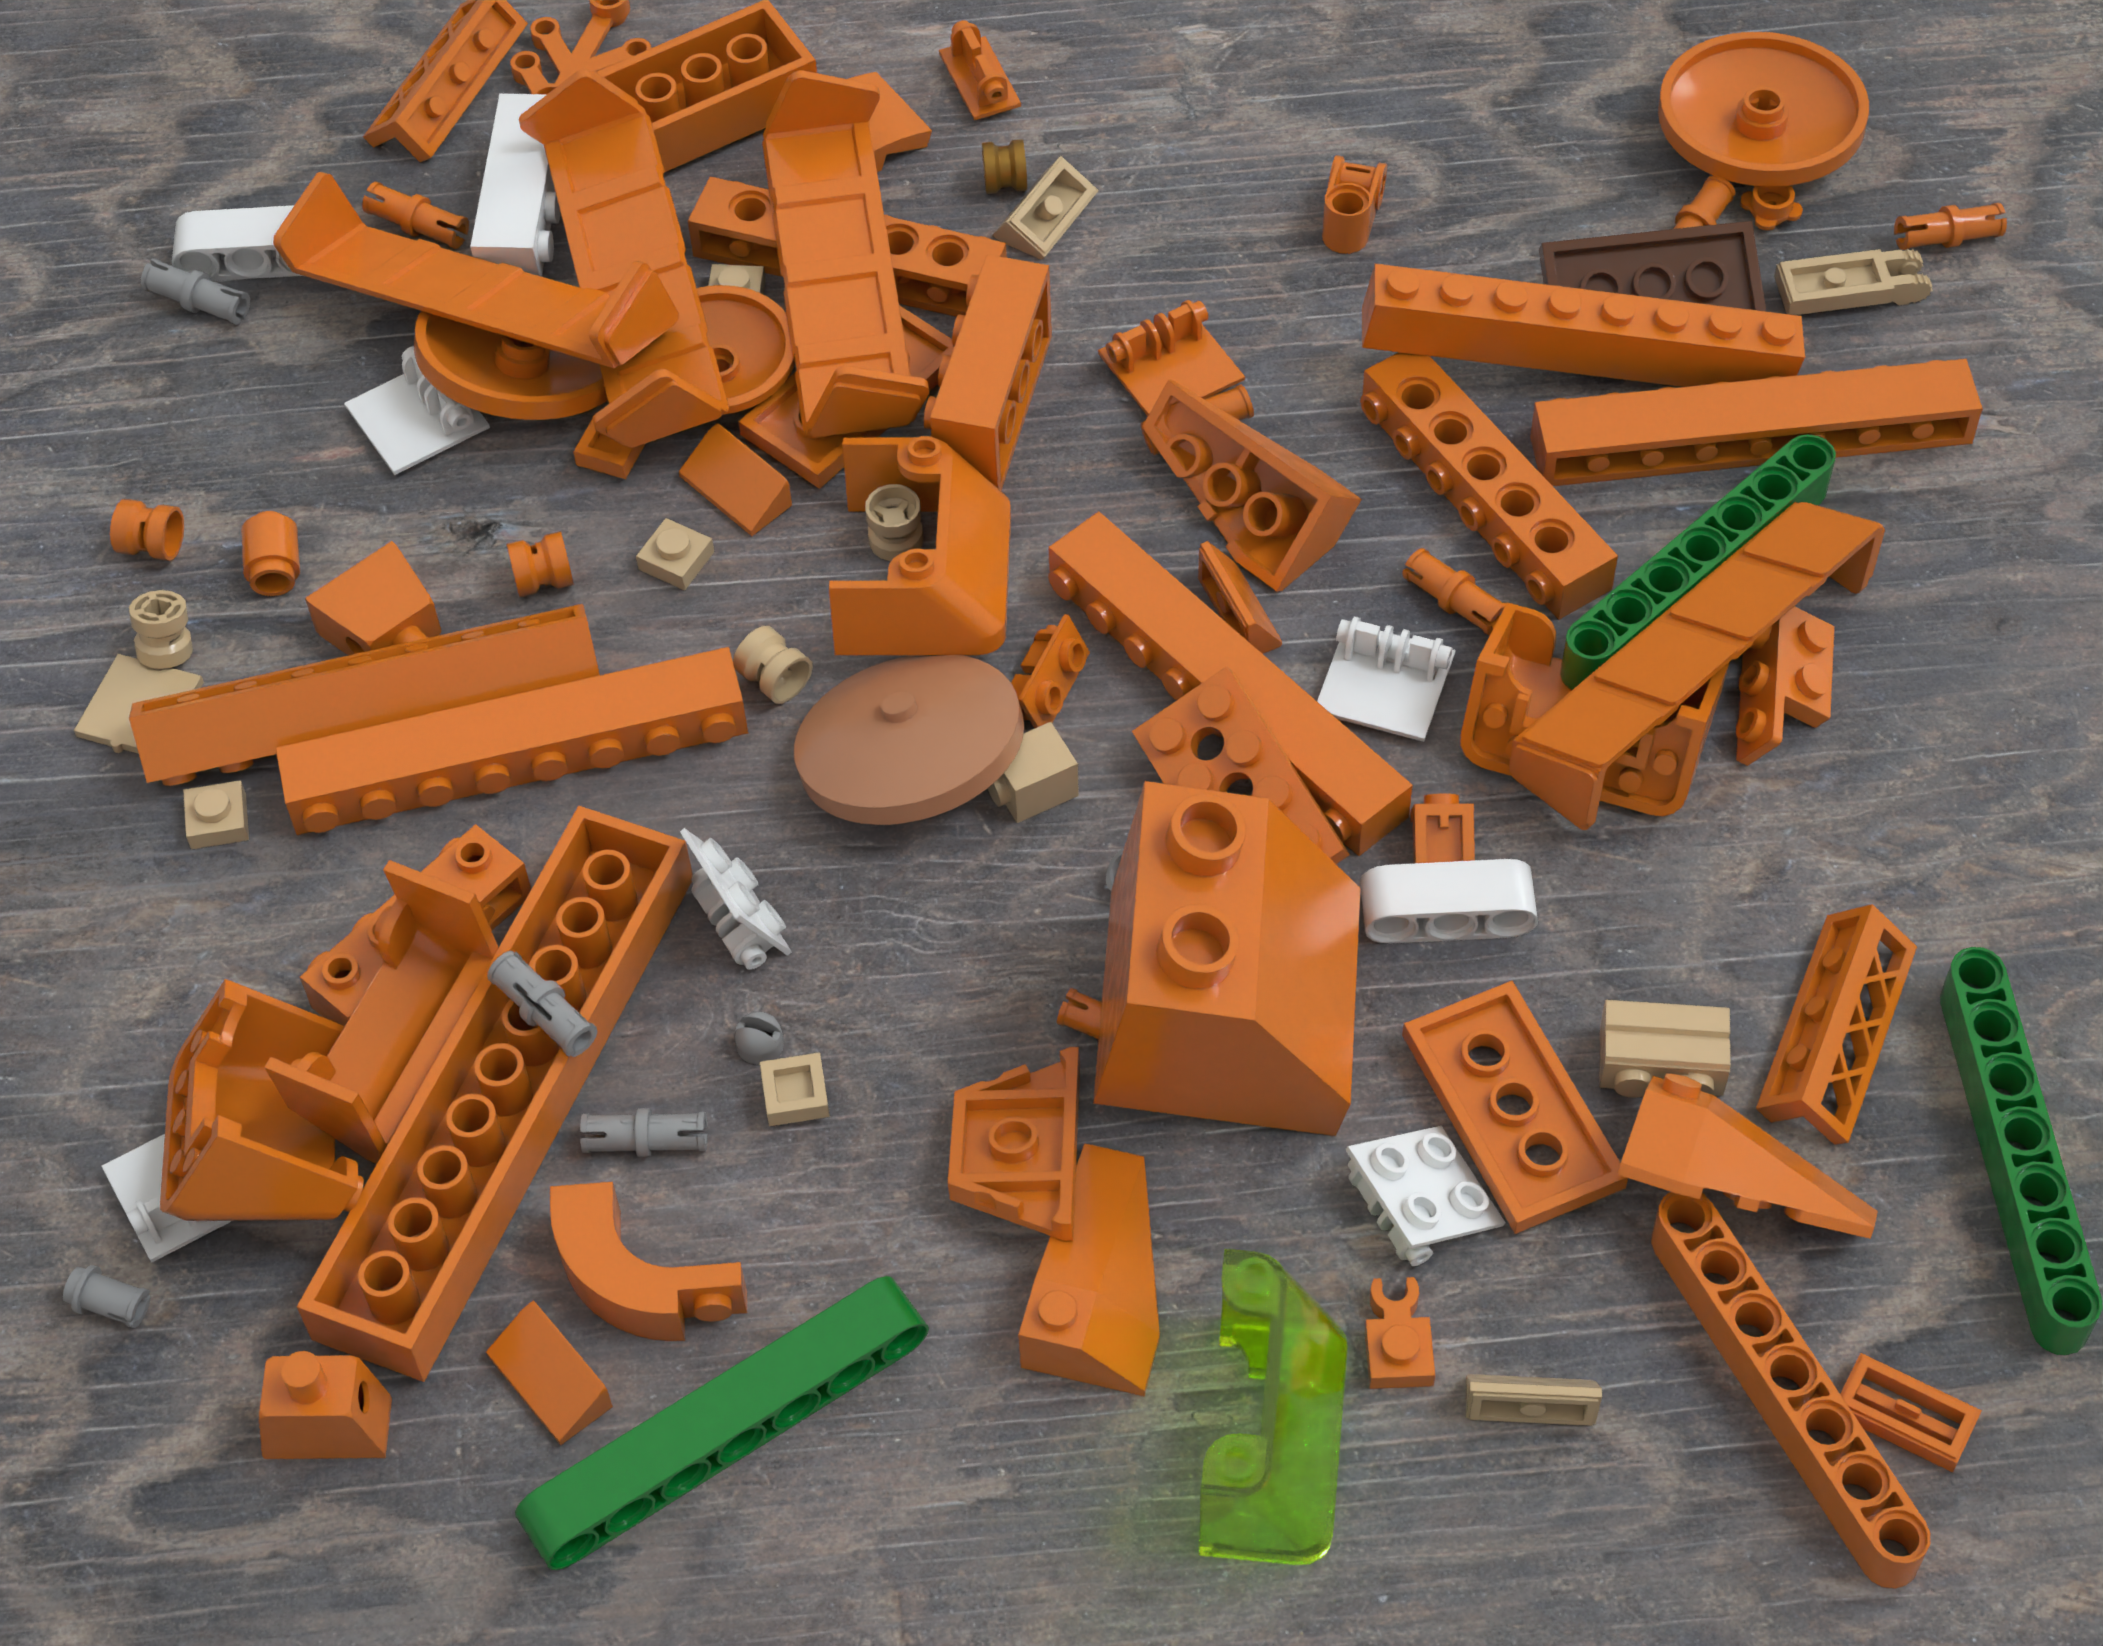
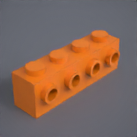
M476 824L460 838H454L443 847L439 856L421 871L424 874L475 893L491 931L522 905L531 891L524 862ZM395 894L374 913L366 914L360 918L354 925L351 933L330 951L323 952L314 958L307 971L300 976L311 1008L322 1017L345 1026L384 961L378 949V940L374 937L375 925L382 911L388 906H393L397 899Z

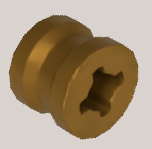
M1023 139L1012 140L1008 146H996L993 142L982 143L986 194L997 193L1003 187H1012L1016 191H1027V170Z

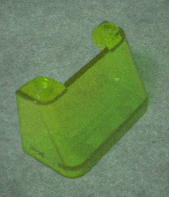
M1224 1249L1221 1277L1222 1312L1219 1346L1232 1347L1234 1345L1247 1360L1248 1378L1264 1379L1265 1390L1261 1435L1227 1434L1215 1440L1207 1449L1203 1461L1200 1491L1199 1556L1290 1565L1311 1564L1326 1554L1330 1549L1333 1538L1348 1348L1346 1335L1340 1325L1283 1265L1272 1256L1257 1251Z

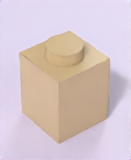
M1048 722L1023 734V740L1015 759L1000 778L988 788V791L995 804L999 807L1006 805L1015 821L1019 823L1079 796L1078 763L1052 722Z

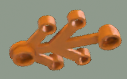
M589 0L592 18L572 53L562 39L560 25L556 19L541 17L533 21L530 26L533 45L539 50L546 51L559 76L555 83H548L543 76L540 57L532 51H521L516 53L510 60L513 79L519 84L526 85L530 94L547 95L577 71L588 70L597 72L651 49V44L646 39L633 38L626 41L621 47L596 55L610 28L617 27L625 22L630 12L629 0Z

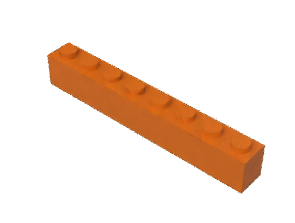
M1375 264L1362 305V348L1681 387L1708 385L1716 382L1758 380L1773 376H1797L1805 359L1802 316L1416 268Z
M1967 359L1932 360L1917 364L1882 365L1867 369L1838 372L1824 371L1818 374L1788 377L1773 376L1758 380L1716 382L1708 385L1679 388L1664 387L1658 390L1629 393L1614 392L1599 396L1569 399L1556 398L1550 401H1540L1534 404L1530 439L1538 471L1552 486L1759 466L1789 441L1807 434L1826 439L1834 447L1836 452L1835 458L1972 444L1983 408Z
M1098 511L1049 546L1050 573L1048 574V579L1057 595L1066 601L1071 599L1086 613L1096 630L1102 634L1109 633L1124 647L1132 662L1141 668L1147 667L1162 681L1166 691L1175 700H1178L1228 666L1235 674L1341 842L1348 846L1358 856L1362 855L1409 818L1413 785L1103 514ZM1214 734V735H1216V736H1218V737L1223 736V735H1221V734Z
M578 604L132 703L129 720L146 782L162 780L163 785L173 786L195 779L197 777L196 772L219 767L220 772L231 773L249 768L254 764L253 759L275 754L277 758L276 747L595 677L600 674L584 605Z
M725 647L276 747L285 804L296 834L301 835L310 832H327L336 826L367 819H384L394 813L420 807H437L451 800L482 793L495 794L509 787L535 781H552L566 774L593 768H610L620 762L646 756L667 755L677 749L708 742L720 743L735 736L748 734L743 699L730 649Z

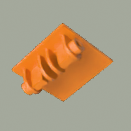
M1186 300L1181 303L1180 307L1169 311L1168 317L1163 313H1158L1154 315L1153 323L1149 319H1145L1140 322V326L1125 333H1115L1112 336V341L1098 350L1100 357L1147 416L1168 380L1177 382L1203 399L1245 380L1243 373L1203 326L1202 322L1208 320V312L1201 301L1193 303L1190 300Z

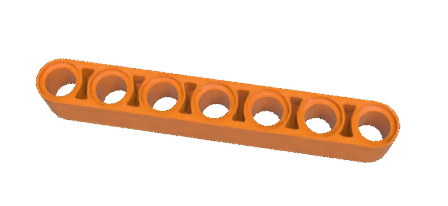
M1669 1192L1659 1204L1652 1231L1651 1245L1656 1256L1863 1573L1873 1583L1884 1588L1896 1589L1906 1586L1915 1578L1931 1544V1533L1926 1521L1713 1203L1703 1193L1700 1199ZM1676 1222L1685 1223L1696 1232L1683 1233L1674 1229L1670 1224ZM1704 1274H1720L1730 1283L1724 1285L1715 1284L1709 1281ZM1743 1324L1753 1325L1759 1328L1764 1333V1336H1749L1743 1333L1738 1326ZM1787 1377L1793 1380L1800 1389L1785 1390L1779 1387L1772 1378ZM1808 1431H1824L1835 1440V1443L1827 1445L1814 1441L1808 1434ZM1844 1485H1859L1870 1493L1872 1499H1856L1845 1490ZM1885 1539L1895 1540L1907 1549L1909 1555L1895 1556L1887 1552L1880 1541Z

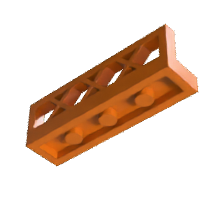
M467 0L460 4L364 134L363 138L373 148L396 138L420 163L430 159L528 23L507 0Z
M1873 904L1827 915L1756 1106V1110L1771 1123L1804 1117L1834 1145L1848 1143L1917 949V946ZM1879 941L1893 952L1885 973L1882 971L1877 950ZM1864 984H1867L1873 1007L1868 1021L1865 1020L1860 1000ZM1846 1033H1850L1855 1053V1060L1851 1070L1847 1068L1842 1047ZM1829 1082H1832L1838 1105L1835 1116L1821 1104Z

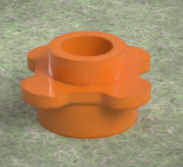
M1791 185L1779 187L1754 186L1753 192L1747 191L1743 193L1740 199V206L1745 210H1749L1754 216L1755 225L1759 229L1767 231L1773 230L1786 220L1797 221L1802 216L1803 211L1801 204L1794 202L1795 192Z

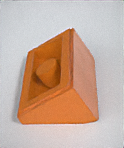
M718 423L708 430L679 470V477L751 536L792 506L788 480Z
M1209 541L1201 543L1199 548L1198 579L1220 617L1262 654L1282 646L1279 634L1237 564Z
M534 1300L518 1313L486 1351L488 1358L560 1445L564 1444L613 1407L606 1386Z

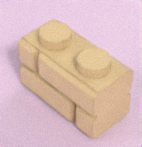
M1605 1000L1600 1024L1599 1087L1615 1089L1618 1094L1625 1097H1643L1653 1076L1664 1079L1665 1074L1671 1073L1686 1076L1699 1082L1702 1085L1700 1091L1723 1096L1731 1065L1729 1040L1730 1009L1725 1007Z

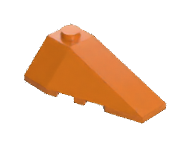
M1167 381L1142 426L1176 477L1183 478L1200 502L1197 507L1206 520L1213 521L1228 543L1225 547L1234 560L1275 591H1283L1335 546L1362 500L1322 470L1175 381Z
M1671 1073L1665 1074L1664 1079L1656 1076L1652 1077L1646 1088L1617 1175L1696 1199L1701 1198L1703 1189L1708 1188L1721 1191L1726 1197L1734 1201L1736 1208L1757 1212L1758 1208L1769 1209L1772 1207V1204L1785 1206L1784 1213L1797 1222L1871 1239L1878 1213L1876 1209L1716 1096L1700 1091L1702 1085L1699 1082L1686 1076Z
M1084 1143L1076 1165L1073 1241H1063L1052 1236L1049 1238L1018 1334L1021 1368L1145 1397L1160 1341L1144 1156Z

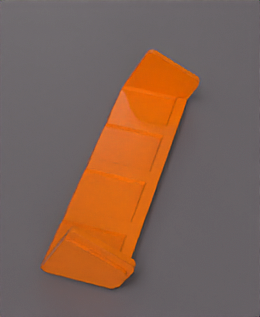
M577 71L519 116V124L523 132L544 145L579 287L583 289L589 287L606 292L611 296L630 265L634 261L647 263L650 269L657 273L679 312V319L676 324L625 364L615 368L599 364L609 404L593 416L594 427L596 431L619 444L633 448L719 419L728 412L729 405L714 350L709 346L706 335L708 332L692 269L687 265L685 258L686 247L669 187L666 186L663 177L665 170L650 116L646 114L645 108L640 106L635 98L595 71Z
M799 70L793 72L783 85L767 119L762 146L769 196L773 201L774 211L772 217L780 273L784 278L785 290L783 294L791 351L796 363L795 379L803 433L806 436L824 437L906 426L915 420L929 395V386L927 380L910 375L869 120L880 100L879 89L874 84Z
M318 172L275 233L273 239L275 248L293 273L611 368L625 364L676 324L679 319V312L655 271L650 269L647 263L634 261L611 296L606 292L589 287L585 289L524 272L516 266L505 263L496 264L441 248L436 243L422 239L413 240L368 227L362 222L333 176L324 172Z
M1794 502L1518 735L1512 743L1509 762L1511 776L1579 829H1589L1596 822L1605 772L1608 766L1652 728L1662 724L1676 712L1681 703L1732 659L1736 660L1752 646L1754 640L1805 596H1810L1826 582L1828 577L1855 594L1860 593L1867 586L1869 579L1873 576L1885 533L1883 525L1811 503Z

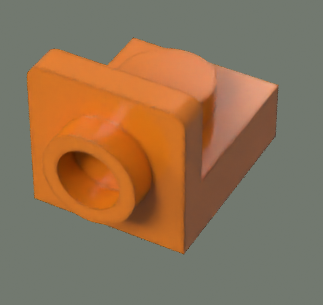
M1440 793L1424 795V804L1413 805L1410 810V822L1413 823V864L1475 860L1474 804H1459V795Z

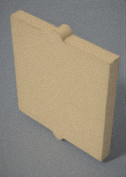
M117 654L75 727V735L82 739L111 746L115 753H120L123 750L138 753L129 720L132 703L201 688L204 683L203 678L200 675L174 668H150L141 664L136 658Z

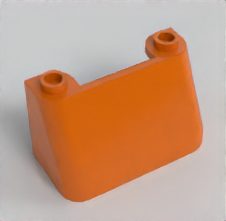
M1506 603L1477 659L1460 735V746L1463 753L1473 764L1510 776L1509 762L1513 740L1572 691L1563 683L1560 675L1562 659L1553 657L1556 645L1554 625L1545 614L1534 609ZM1729 663L1681 703L1676 712L1662 724L1652 728L1608 766L1604 776L1600 801L1654 816L1674 814L1682 808L1696 773L1722 692Z
M224 979L183 1043L170 1073L160 1210L162 1212L186 1221L333 1220L342 1211L350 1212L355 1207L364 1184L363 1177L358 1175L357 1162L345 1156H341L335 1161V1138L289 1109L264 1068L270 1057L291 1065L293 1061L302 1059L310 1052H317L327 1056L345 1027L344 1025Z

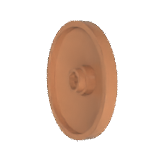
M910 655L899 657L866 668L845 679L827 692L811 708L799 727L794 743V760L806 793L824 811L838 818L861 824L892 825L909 823L934 817L963 805L997 781L1008 769L1020 749L1024 734V718L1013 685L1003 673L988 663L963 655Z

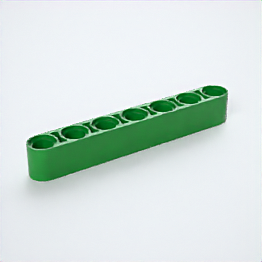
M1809 434L1798 436L1789 441L1573 623L1566 635L1560 671L1563 683L1573 690L1794 502L1820 505L1827 495L1835 463L1836 452L1834 447L1826 439Z
M1969 947L1962 949L1954 956L1940 993V1005L2031 1332L2036 1342L2043 1349L2056 1355H2070L2078 1352L2085 1346L2103 1309L2102 1297L2006 967L2001 958L1993 951L1983 947ZM1965 983H1972L1981 989L1972 988ZM1979 1035H1987L1997 1042L1985 1040ZM1993 1087L2005 1089L2013 1096L2001 1094ZM2008 1141L2023 1144L2028 1150H2019L2008 1143ZM2023 1196L2034 1197L2045 1206L2033 1205L2024 1199ZM2039 1252L2050 1253L2056 1256L2061 1263L2049 1262ZM2055 1309H2062L2072 1313L2078 1321H2068L2061 1318Z
M884 1276L877 1278L539 1486L519 1503L515 1510V1517L548 1568L551 1570L567 1568L905 1357L923 1342L928 1334L929 1327L892 1277Z

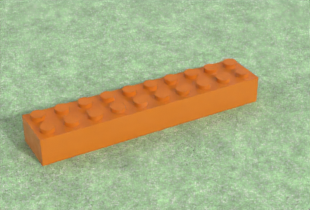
M582 806L577 807L362 1189L357 1204L349 1212L297 1305L298 1312L311 1340L425 1382L692 883L691 878L693 874L685 840ZM507 951L518 952L522 959L545 981L553 980L564 990V999L589 1023L591 1022L597 1027L596 1038L587 1050L576 1057L568 1056L539 1026L532 1027L520 1017V1008L500 988L488 980V970L499 956Z

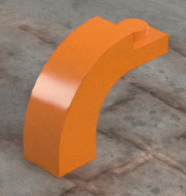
M613 1182L550 1186L551 1226L567 1278L583 1303L610 1325L635 1336L652 1340L685 1341V1318L696 1317L702 1321L714 1322L725 1320L732 1314L747 1313V1289L741 1262L684 1267H662L644 1262L629 1252L621 1242V1210Z

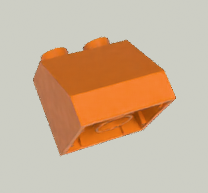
M1149 781L1144 782L1111 890L1093 1104L1336 1136L1351 1105L1360 887L1269 798Z

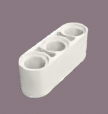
M294 205L187 212L176 221L172 266L190 273L194 270L205 272L210 276L211 281L303 276L290 270L273 244L275 233Z
M1517 859L1383 865L1368 870L1360 879L1366 936L1375 942L1393 944L1511 938L1529 933L1538 924L1531 868L1527 863Z

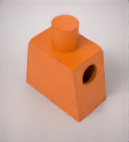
M393 541L305 598L316 632L347 655L438 636L442 631L435 605L430 595Z
M298 1351L289 1356H272L266 1359L259 1409L262 1456L264 1459L386 1458L392 1397L358 1357L351 1355L315 1356L308 1351Z

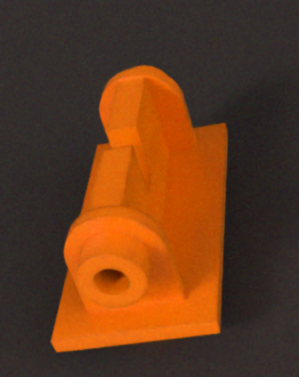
M966 20L957 22L952 27L951 46L940 49L939 55L973 120L1021 107V102L986 36L981 37L980 31L975 24L969 23Z
M1067 614L1063 615L1058 626L1047 625L1045 629L1037 631L1034 641L1020 665L1024 673L1032 674H1015L1011 682L1016 691L1024 720H1030L1034 728L1048 722L1053 723L1090 654L1073 621Z

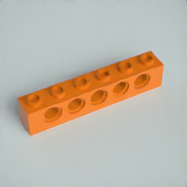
M710 176L688 219L693 257L728 265L764 266L765 273L782 277L772 217L774 211L773 201L769 196V189ZM884 214L899 304L955 317L958 314L966 315L968 309L966 305L968 283L971 275L980 274L986 254L1007 258L1006 243L942 229L934 225H924L893 218Z
M1398 352L1364 370L1363 393L1360 403L1365 416L1371 423L1379 424L1393 439L1396 449L1403 458L1411 459L1425 474L1433 491L1438 495H1444L1453 504L1466 527L1472 531H1477L1488 542L1500 564L1506 568L1510 567L1522 579L1535 602L1540 605L1544 604L1560 620L1612 590L1618 555L1430 356Z

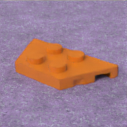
M1068 1047L1060 1050V1062L1030 1073L1028 1067L1024 1064L1003 1072L995 1080L980 1081L954 1092L948 1170L950 1200L1063 1241H1073L1080 1086L1079 1047Z

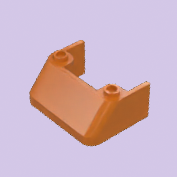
M930 436L843 438L842 446L848 512H865L866 500L874 490L889 484H899L909 487L917 494L920 500L921 512H938L936 548L910 549L894 557L888 567L887 581H829L835 655H985L999 649L1005 642L1007 627L1011 505L1009 498L942 440Z
M391 860L387 862L383 871L397 899L392 907L388 906L382 911L374 929V937L378 940V949L384 961L329 1054L325 1056L317 1052H310L302 1059L293 1061L291 1065L270 1057L264 1067L289 1109L375 1164L378 1163L499 948L475 893Z

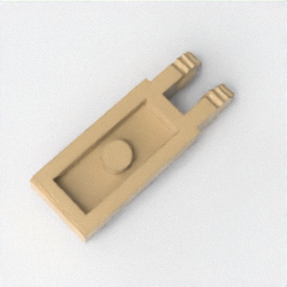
M1881 249L1784 261L1776 265L1774 275L1786 313L1790 315L1886 304L1892 301L1899 306L1907 305L1911 302L1915 304V302H1921V300L1926 299L1930 292L1933 291L1932 284L1927 275L1924 276L1923 273L1917 274L1918 271H1921V267H1923V260L1918 250L1914 251V249L1881 252Z

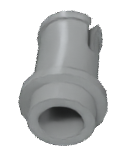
M90 1265L86 1269L76 1267L68 1277L63 1291V1301L71 1304L73 1312L83 1314L88 1310L125 1323L126 1326L136 1328L142 1322L148 1310L151 1296L148 1289L138 1288L102 1275L101 1268L95 1265Z

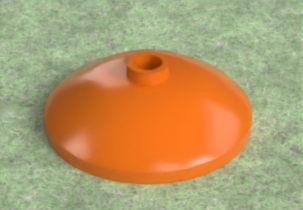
M713 285L697 288L708 328L706 335L709 346L714 350L729 405V410L725 414L743 411L771 397L786 382L795 365V357L792 356L786 312L769 297L751 289L731 285Z

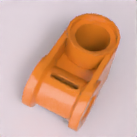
M1336 155L1334 157L1325 194L1322 232L1324 244L1332 251L1351 254L1360 251L1366 246L1376 211L1380 209L1387 177L1386 163L1379 162L1376 167L1345 162L1344 156Z

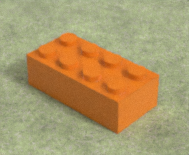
M762 0L599 70L596 73L635 98L638 104L645 108L646 114L651 119L664 170L667 172L766 128L767 119L786 79L793 72L799 70L817 73L816 59L769 0Z
M986 254L980 274L971 275L966 294L968 309L966 315L958 314L952 334L954 349L951 356L944 355L941 360L938 373V386L940 390L937 397L930 396L927 400L924 412V428L931 430L930 437L947 443L1002 491L1052 338L1049 265Z

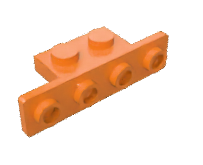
M1794 606L1754 640L1752 646L1743 653L1742 673L1738 684L1740 690L1739 720L1736 725V736L1738 737L1736 760L1749 766L1780 745L1783 739L1784 713L1814 728L1830 719L1835 626Z

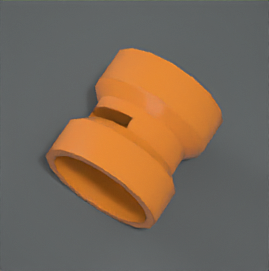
M132 499L120 500L113 512L110 525V540L115 552L136 555L140 551L148 552L153 559L166 561L174 560L178 555L184 537V516L179 507L161 504L155 508H147L142 501Z
M561 531L546 534L540 542H536L535 545L531 546L524 540L506 543L519 598L536 594L540 585L544 584L545 586L552 585L557 589L574 585Z

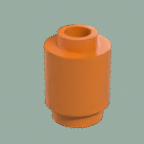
M260 512L246 520L241 528L243 574L245 579L250 582L251 589L256 593L264 596L283 595L293 589L295 580L300 574L297 525L291 518L278 512Z

